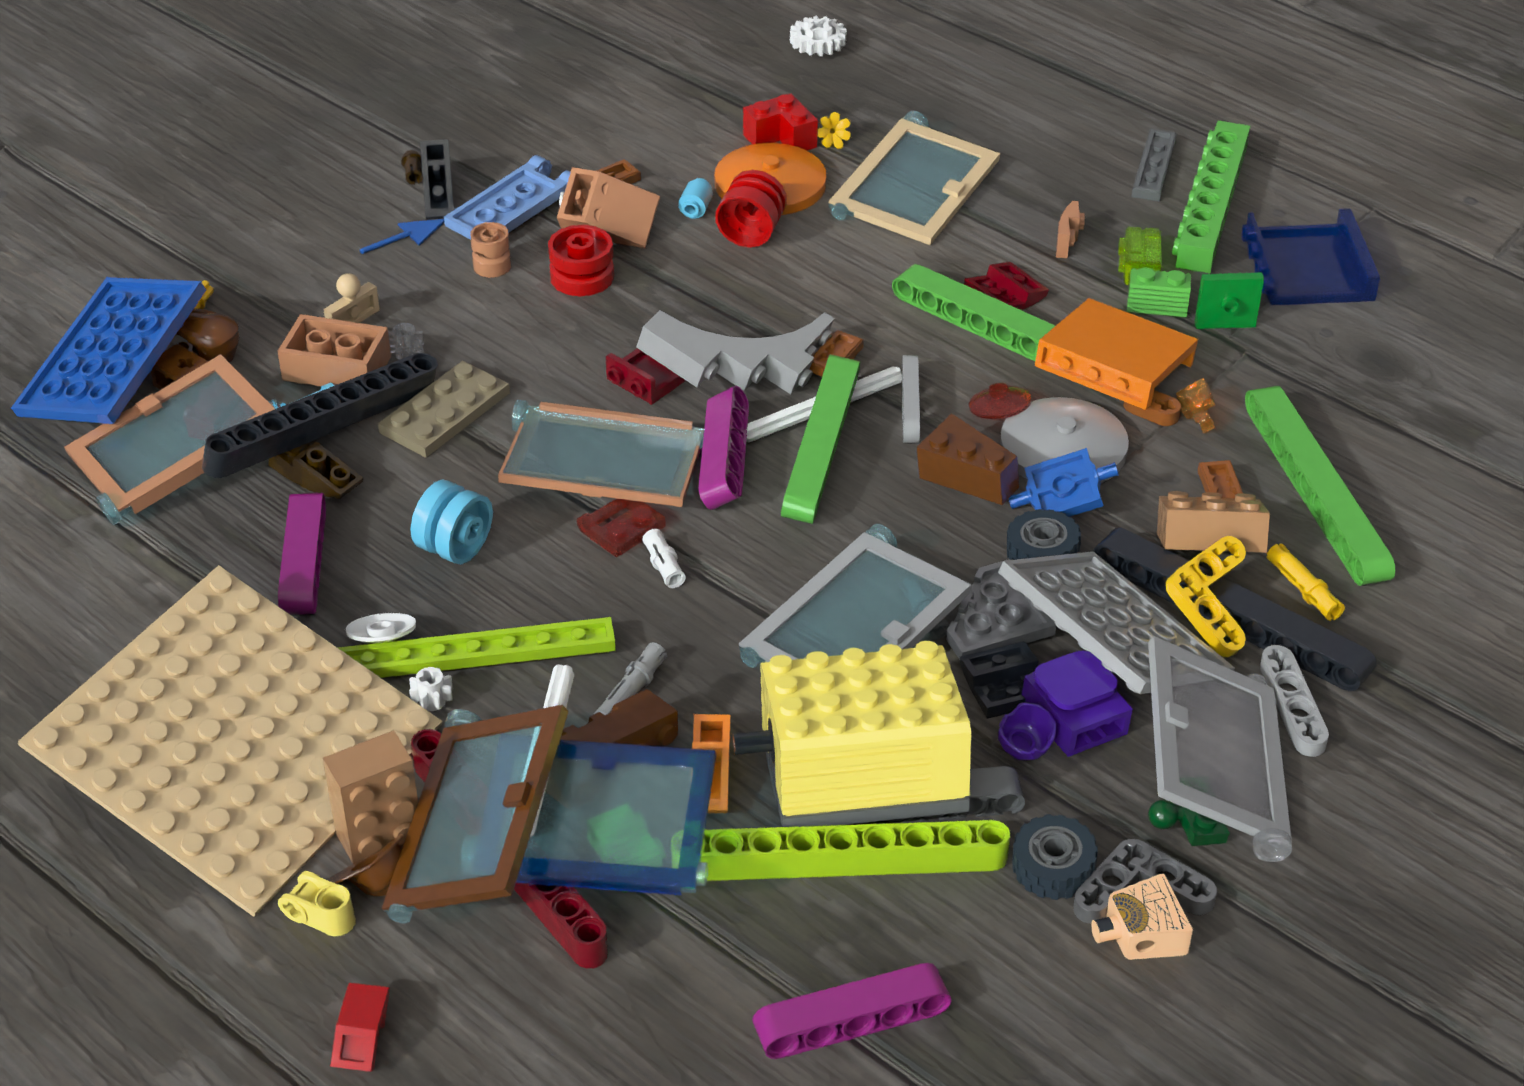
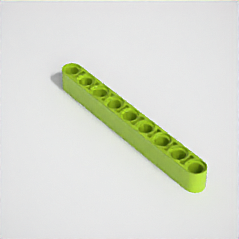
M995 820L687 830L676 834L672 839V871L678 879L689 882L1000 870L1007 863L1010 830L1004 823Z

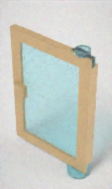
M910 111L898 121L829 200L828 208H831V213L837 220H844L850 215L931 245L1000 159V153L930 129L928 120L922 113Z

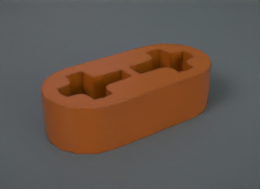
M1154 390L1152 403L1146 410L1127 402L1123 403L1126 411L1158 425L1171 426L1179 421L1181 403L1177 399Z

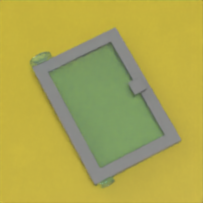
M874 524L739 643L740 657L747 666L755 668L760 662H770V659L776 655H786L795 660L805 659L809 653L815 651L824 652L828 656L843 655V652L849 648H859L865 653L877 652L882 646L887 644L897 645L901 649L913 648L972 592L971 584L898 549L893 533L884 525Z

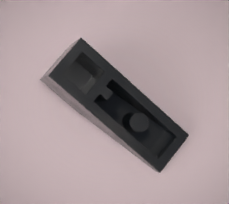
M448 139L420 141L426 220L444 219V216L454 210Z

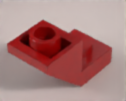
M351 982L348 984L336 1024L330 1067L374 1071L379 1029L385 1028L390 987Z

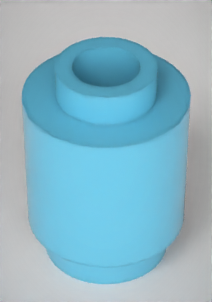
M696 178L686 185L678 202L679 210L683 215L693 219L704 215L713 196L710 183L705 179Z

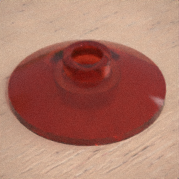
M995 383L990 385L989 388L976 393L969 401V409L972 414L981 418H1007L1026 410L1032 401L1031 394L1021 387L1010 386L1005 383Z

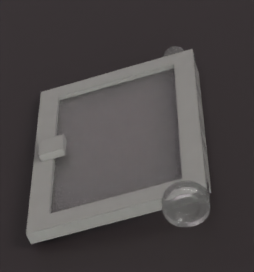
M1153 636L1148 642L1158 797L1254 836L1253 851L1260 860L1277 862L1287 858L1292 852V839L1274 688L1267 686L1265 678L1260 674L1242 675Z

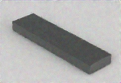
M1156 129L1149 130L1132 189V197L1160 201L1176 143V132Z

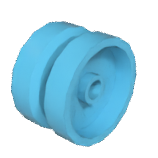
M442 479L434 482L424 492L413 513L410 528L412 541L417 547L439 554L441 558L460 565L464 564L479 552L486 541L493 517L492 503L488 497L471 490H465L463 486Z

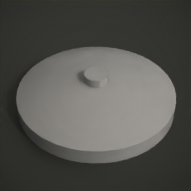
M1052 397L1028 402L1010 413L1001 429L1000 445L1017 456L1018 474L1027 479L1024 468L1087 448L1091 462L1096 468L1115 462L1119 472L1126 462L1129 440L1123 424L1106 409L1080 399ZM1111 478L1102 480V481H1100V482L1103 483V482H1105V481H1107V480H1109V479H1111Z

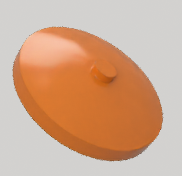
M760 143L741 147L723 157L715 169V189L721 199H723L734 177L742 171L759 170L774 176L783 185L787 195V206L782 215L796 213L812 206L823 196L826 189V169L823 163L812 153L787 144Z

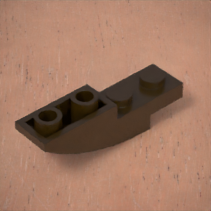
M318 442L313 443L311 446L306 443L269 459L268 466L282 476L309 491L324 493L326 497L341 499L363 482L361 475Z

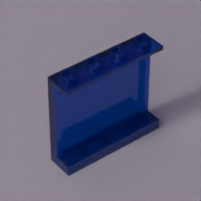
M1339 209L1337 224L1258 227L1253 212L1248 213L1247 224L1242 226V239L1248 244V255L1250 259L1254 260L1255 273L1263 274L1262 293L1267 295L1270 306L1376 300L1380 275L1351 209Z

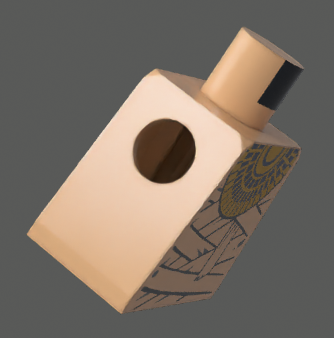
M1165 874L1156 875L1113 892L1109 896L1106 917L1092 920L1091 923L1092 933L1097 943L1116 939L1124 957L1129 960L1187 955L1193 931Z

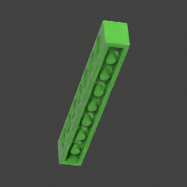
M1218 120L1215 130H1209L1207 145L1204 146L1202 160L1199 162L1193 188L1190 190L1188 204L1185 206L1183 220L1179 225L1178 236L1175 238L1172 255L1177 256L1176 268L1211 273L1247 150L1250 132L1249 125Z

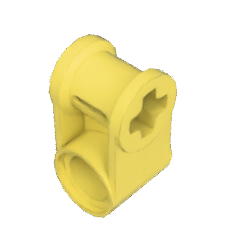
M303 871L298 877V884L289 894H283L278 900L281 911L289 919L306 924L330 936L335 937L347 934L355 925V914L348 889L343 885L325 880L310 871Z

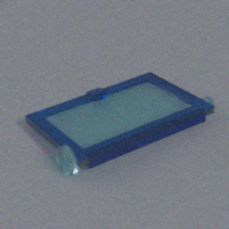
M502 736L482 838L469 837L466 842L464 851V873L466 876L484 877L495 875L516 808H506L502 803L509 784L524 782L535 738ZM560 740L550 770L535 834L529 838L516 883L681 895L682 892L696 893L697 885L706 886L708 864L707 862H701L716 760L715 750Z

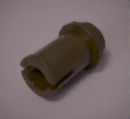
M415 150L405 152L401 158V164L405 168V179L407 183L415 185L414 177L417 176L419 184L423 181L421 154Z

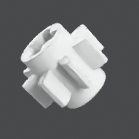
M423 668L417 673L416 678L410 677L409 679L411 688L409 689L410 699L414 702H419V705L427 711L439 710L445 705L446 701H452L453 699L451 675L443 677L440 668Z

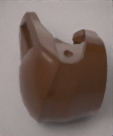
M194 308L176 334L187 340V342H179V345L189 351H193L196 348L198 356L208 362L221 354L230 363L234 359L239 342V325L229 316Z

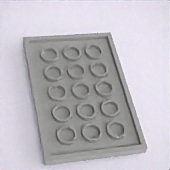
M1095 552L1007 560L1002 562L998 571L1009 582L1011 588L1024 594L1032 601L1031 604L1036 609L1045 612L1055 621L1054 623L1059 629L1073 636L1081 648L1094 654L1102 661V665L1107 670L1116 673L1126 682L1127 687L1138 694L1151 692L1148 642L1153 636L1233 671L1235 667ZM1171 659L1173 689L1221 681Z

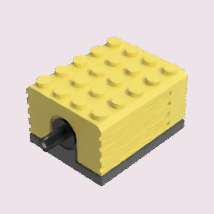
M921 641L916 645V648L901 649L897 645L887 644L882 646L877 652L865 653L859 648H849L843 652V655L828 656L824 652L815 651L809 653L805 659L795 660L786 655H776L770 659V662L760 664L763 730L734 733V753L739 755L765 752L782 827L845 825L969 812L971 727L943 645L938 646L932 641Z

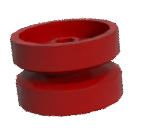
M573 225L560 229L551 236L548 241L551 284L558 291L573 296H590L603 292L611 286L614 280L612 237L605 230L590 225Z

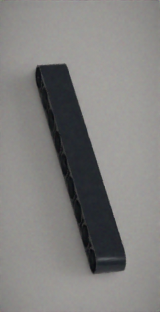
M416 353L208 436L205 441L202 470L211 477L223 478L406 403L434 382L438 362L430 354Z
M1121 527L1113 529L1094 548L1093 552L1131 583L1176 605L1166 591V581L1189 560ZM1199 566L1205 575H1213V572ZM1222 577L1208 587L1241 627L1246 641L1262 649L1272 645L1288 648L1294 654L1299 668L1343 690H1357L1377 666L1375 656L1367 648ZM1185 582L1179 583L1183 589L1188 587ZM1195 595L1190 599L1194 602L1198 597ZM1199 605L1200 614L1204 618L1211 620L1212 612L1204 605Z

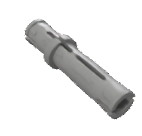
M649 643L641 656L627 666L626 674L594 714L601 712L603 715L611 713L615 704L637 694L644 686H648L653 680V674L667 658V653H663L665 649L657 643Z

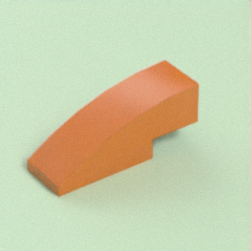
M694 714L690 813H728L730 715Z

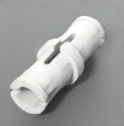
M659 529L649 530L643 536V543L651 554L650 561L653 567L660 571L664 583L669 588L679 587L684 583L686 576L677 562L678 557L674 548L668 546L663 533Z

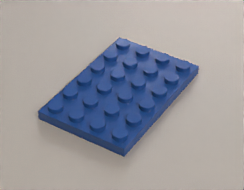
M106 277L11 409L17 417L114 424L130 399L136 394L137 389L146 376L151 372L162 353L167 349L178 330L183 326L189 314L197 306L206 291L201 281Z

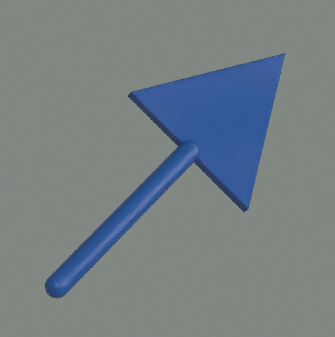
M444 219L398 223V226L404 232L360 249V253H367L408 236L420 246L444 223Z

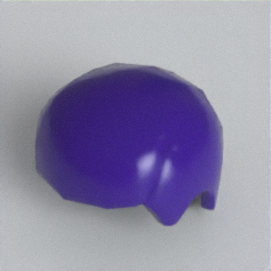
M1020 703L1011 713L1004 715L999 724L998 741L1005 752L1017 760H1036L1043 756L1051 747L1055 739L1057 724L1051 712L1039 704Z

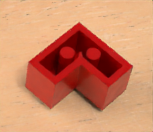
M791 93L782 94L779 97L758 101L743 107V135L752 145L781 142L782 144L796 146L808 151L817 148L818 119Z

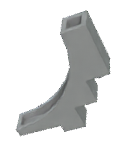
M659 310L643 326L636 347L695 387H698L705 379L711 380L717 373L734 385L739 386L743 391L752 382L757 384L762 377H765L791 394L799 385L804 387L811 378L813 372L809 369L814 360L813 355L818 351V347H822L833 335L830 328L835 318L824 312L812 323L794 332L774 337L742 338L703 331L680 322Z

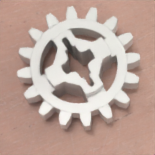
M814 16L813 19L805 17L803 22L796 21L795 25L791 26L790 43L793 44L794 49L799 48L800 53L806 52L810 56L814 53H818L819 56H823V53L832 55L833 50L841 51V46H845L846 28H843V23L837 24L836 19L830 20L826 16L822 19H818L817 16Z

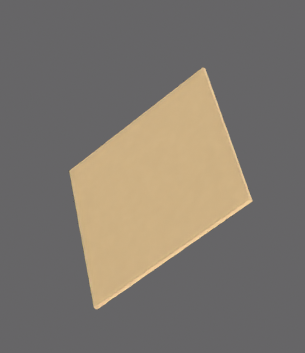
M218 565L18 741V745L255 917L336 834L323 757L393 730L411 757V739L414 734L424 729L437 730L442 725V720Z

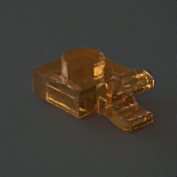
M1204 378L1176 393L1178 401L1181 403V411L1187 420L1193 418L1196 424H1200L1204 434L1215 428V424L1208 412L1209 408L1215 406L1210 387Z

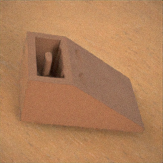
M572 167L557 220L561 229L573 225L596 226L605 230L612 237V243L646 248L660 196L598 171Z

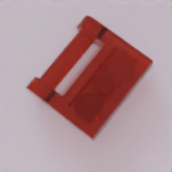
M616 498L593 513H585L578 517L577 525L583 534L617 558L641 543L644 534L649 530H661L666 527V520L662 514L645 502ZM625 508L629 510L602 527L598 525Z

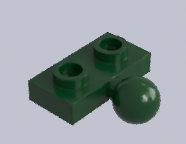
M1204 778L1179 780L1180 783L1211 795ZM1168 800L1154 802L1148 811L1150 823L1158 829H1169L1177 821H1180L1191 846L1225 844L1230 834L1225 824Z

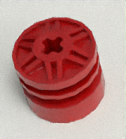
M759 170L742 171L735 176L715 212L719 231L727 240L738 246L751 248L761 246L767 242L787 206V195L783 185L774 176Z

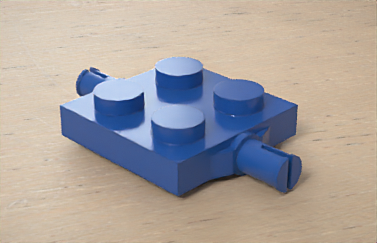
M1087 448L1026 467L1024 469L1028 480L1027 491L1012 495L1009 498V503L1012 509L1031 503L1035 510L1050 509L1055 512L1065 513L1068 517L1102 507L1104 504L1100 494V481L1119 476L1116 463L1113 462L1112 464L1096 468L1091 462Z

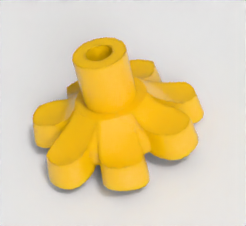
M837 112L831 113L829 118L824 116L820 119L822 128L818 129L817 136L824 138L822 145L826 148L833 144L835 148L841 149L844 145L842 139L849 140L851 133L845 130V128L850 126V121L847 118L839 120L840 115Z

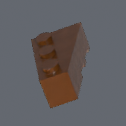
M952 413L917 446L920 479L1003 505L1019 488L1017 456Z

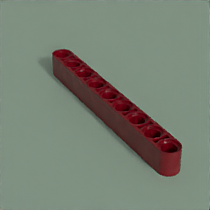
M433 729L421 730L414 734L411 739L414 769L424 783L442 735L439 731ZM456 751L439 801L497 868L513 816ZM530 837L514 890L576 964L587 969L601 966L608 957L607 929L604 921Z

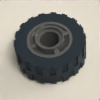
M1036 509L1035 511L1024 512L1021 516L1018 515L1008 525L1007 558L1010 560L1080 553V527L1073 518H1069L1065 513L1055 512L1050 509Z
M1047 814L1044 817H1035L1031 819V822L1022 825L1020 832H1017L1015 836L1012 858L1013 873H1016V879L1019 884L1022 883L1028 892H1033L1041 898L1048 897L1051 900H1058L1059 898L1068 899L1073 897L1079 887L1096 870L1098 846H1096L1094 835H1091L1089 832L1090 829L1086 825L1080 824L1078 820L1070 819L1066 815L1060 814L1058 816Z

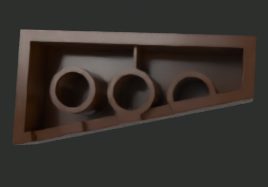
M646 689L615 704L611 713L603 715L601 712L589 716L588 724L577 728L575 725L564 728L550 770L545 793L572 814L583 806L591 804L599 794L611 785L619 783L627 773L638 765L647 762L650 756L675 740L678 736V711Z

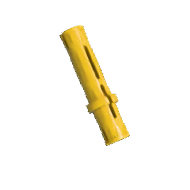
M1282 543L1279 545L1275 544L1269 549L1266 556L1267 559L1300 590L1302 598L1308 604H1313L1329 621L1332 619L1336 620L1343 614L1345 610L1344 604L1328 590V585L1322 579H1317L1290 553L1285 545Z

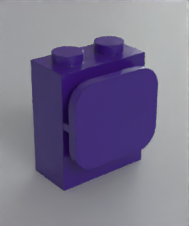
M1076 651L1040 664L1034 672L1024 677L1022 696L1025 698V702L1039 704L1051 712L1057 724L1054 741L1067 757L1128 734L1133 709L1116 691V677L1091 652Z

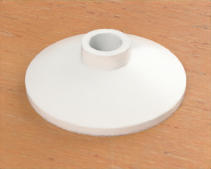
M401 613L369 615L348 624L346 635L351 639L372 644L391 642L412 632L416 628V620L410 615Z

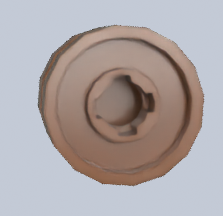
M484 222L475 226L470 232L474 271L478 275L488 278L499 277L509 272L511 261L508 229L496 222Z

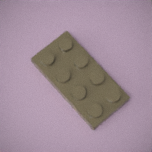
M462 360L379 422V433L427 458L510 394L509 383Z

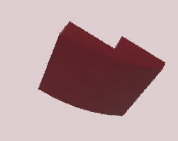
M1012 262L989 265L987 275L965 278L964 285L1020 310L1033 306L1046 297L1049 289Z

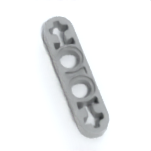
M918 355L902 356L903 443H919Z
M1268 646L1262 653L1260 669L1267 686L1274 688L1276 706L1295 749L1302 755L1310 757L1319 756L1325 752L1329 733L1294 654L1284 646ZM1288 683L1295 686L1297 690L1287 691L1279 685ZM1302 709L1309 715L1299 717L1294 715L1291 710ZM1307 729H1309V736H1305Z

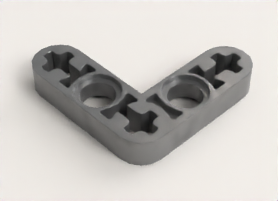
M1127 839L1121 842L1075 893L1074 913L1078 919L1086 923H1092V920L1104 918L1107 914L1109 896L1113 892L1154 877L1161 871L1172 873L1176 879L1169 881V884L1181 908L1192 914L1203 915L1213 909L1217 887L1209 878L1144 841ZM1127 858H1130V859L1133 858V859L1129 862L1128 868H1127V867L1125 866V865H1126V860H1127ZM1106 876H1116L1123 883L1111 886L1106 884L1103 878ZM1098 893L1100 895L1099 902L1095 904L1093 901L1097 898Z

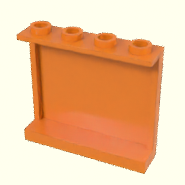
M1088 298L1039 339L1035 367L1146 410L1152 403L1156 386L1180 364L1189 367L1193 365L1198 339Z

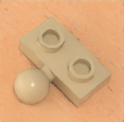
M351 273L341 275L337 280L336 287L340 295L344 297L324 308V316L329 319L356 323L362 322L380 310L377 286L370 282L361 286L359 278Z

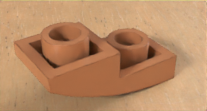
M1072 201L1060 218L1056 258H1068L1069 247H1074V241H1078L1079 230H1084L1085 214L1079 212L1078 201Z

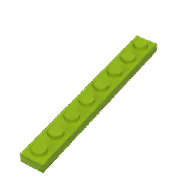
M611 617L338 647V649L380 678L417 674L421 669L427 667L440 668L441 671L616 651Z

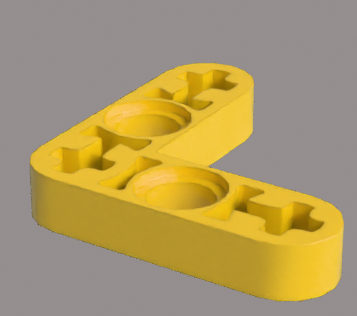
M1225 536L1177 569L1166 581V591L1208 645L1222 657L1233 656L1245 645L1246 640L1241 627L1208 588L1245 559L1246 551L1244 545L1233 536ZM1229 550L1232 555L1221 561L1218 556ZM1199 562L1207 563L1211 567L1213 575H1205L1200 570ZM1185 582L1188 587L1183 589L1179 583ZM1196 595L1198 598L1192 602L1190 598ZM1199 605H1204L1212 612L1211 620L1204 618L1200 614ZM1219 623L1221 626L1215 630L1213 626ZM1228 636L1231 642L1226 643L1223 638Z

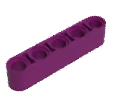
M737 385L709 398L707 401L698 488L700 498L709 510H714L742 496L749 402L744 391Z
M324 493L289 495L278 586V607L290 615L316 614L326 522Z
M922 963L769 1004L759 1009L753 1015L752 1021L766 1056L771 1059H780L934 1017L947 1010L952 1000L937 967L932 963Z

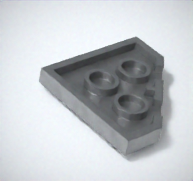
M1003 561L978 569L971 587L972 592L961 602L955 620L951 621L947 629L946 640L959 660L961 656L1023 641L1029 643L1055 635L1056 625L1052 618L1045 612L1036 609L1031 604V600L1021 592L1011 588L1009 582L998 573Z

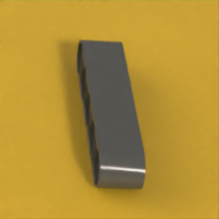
M998 766L970 769L969 812L846 825L889 824L900 821L902 823L931 822L930 819L939 818V821L967 818L966 815L974 814L976 817L1004 815L1003 812L1012 811V814H1015L1024 808L1025 799L1018 773L1014 768Z

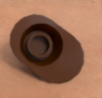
M404 834L397 836L378 852L338 872L328 881L337 884L348 879L365 894L386 896L402 850L398 842L404 837Z

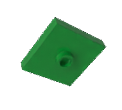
M1202 274L1194 322L1196 329L1256 327L1264 283L1263 274Z

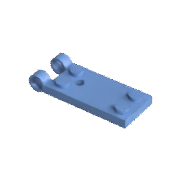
M535 155L526 164L444 216L445 226L470 240L471 230L484 222L500 223L508 229L509 233L557 201L561 196L560 193L565 192L571 171L566 170L559 178L553 180L548 177L552 169L551 162L539 155Z

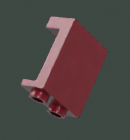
M638 348L624 358H620L613 353L606 356L607 379L651 405L686 381Z

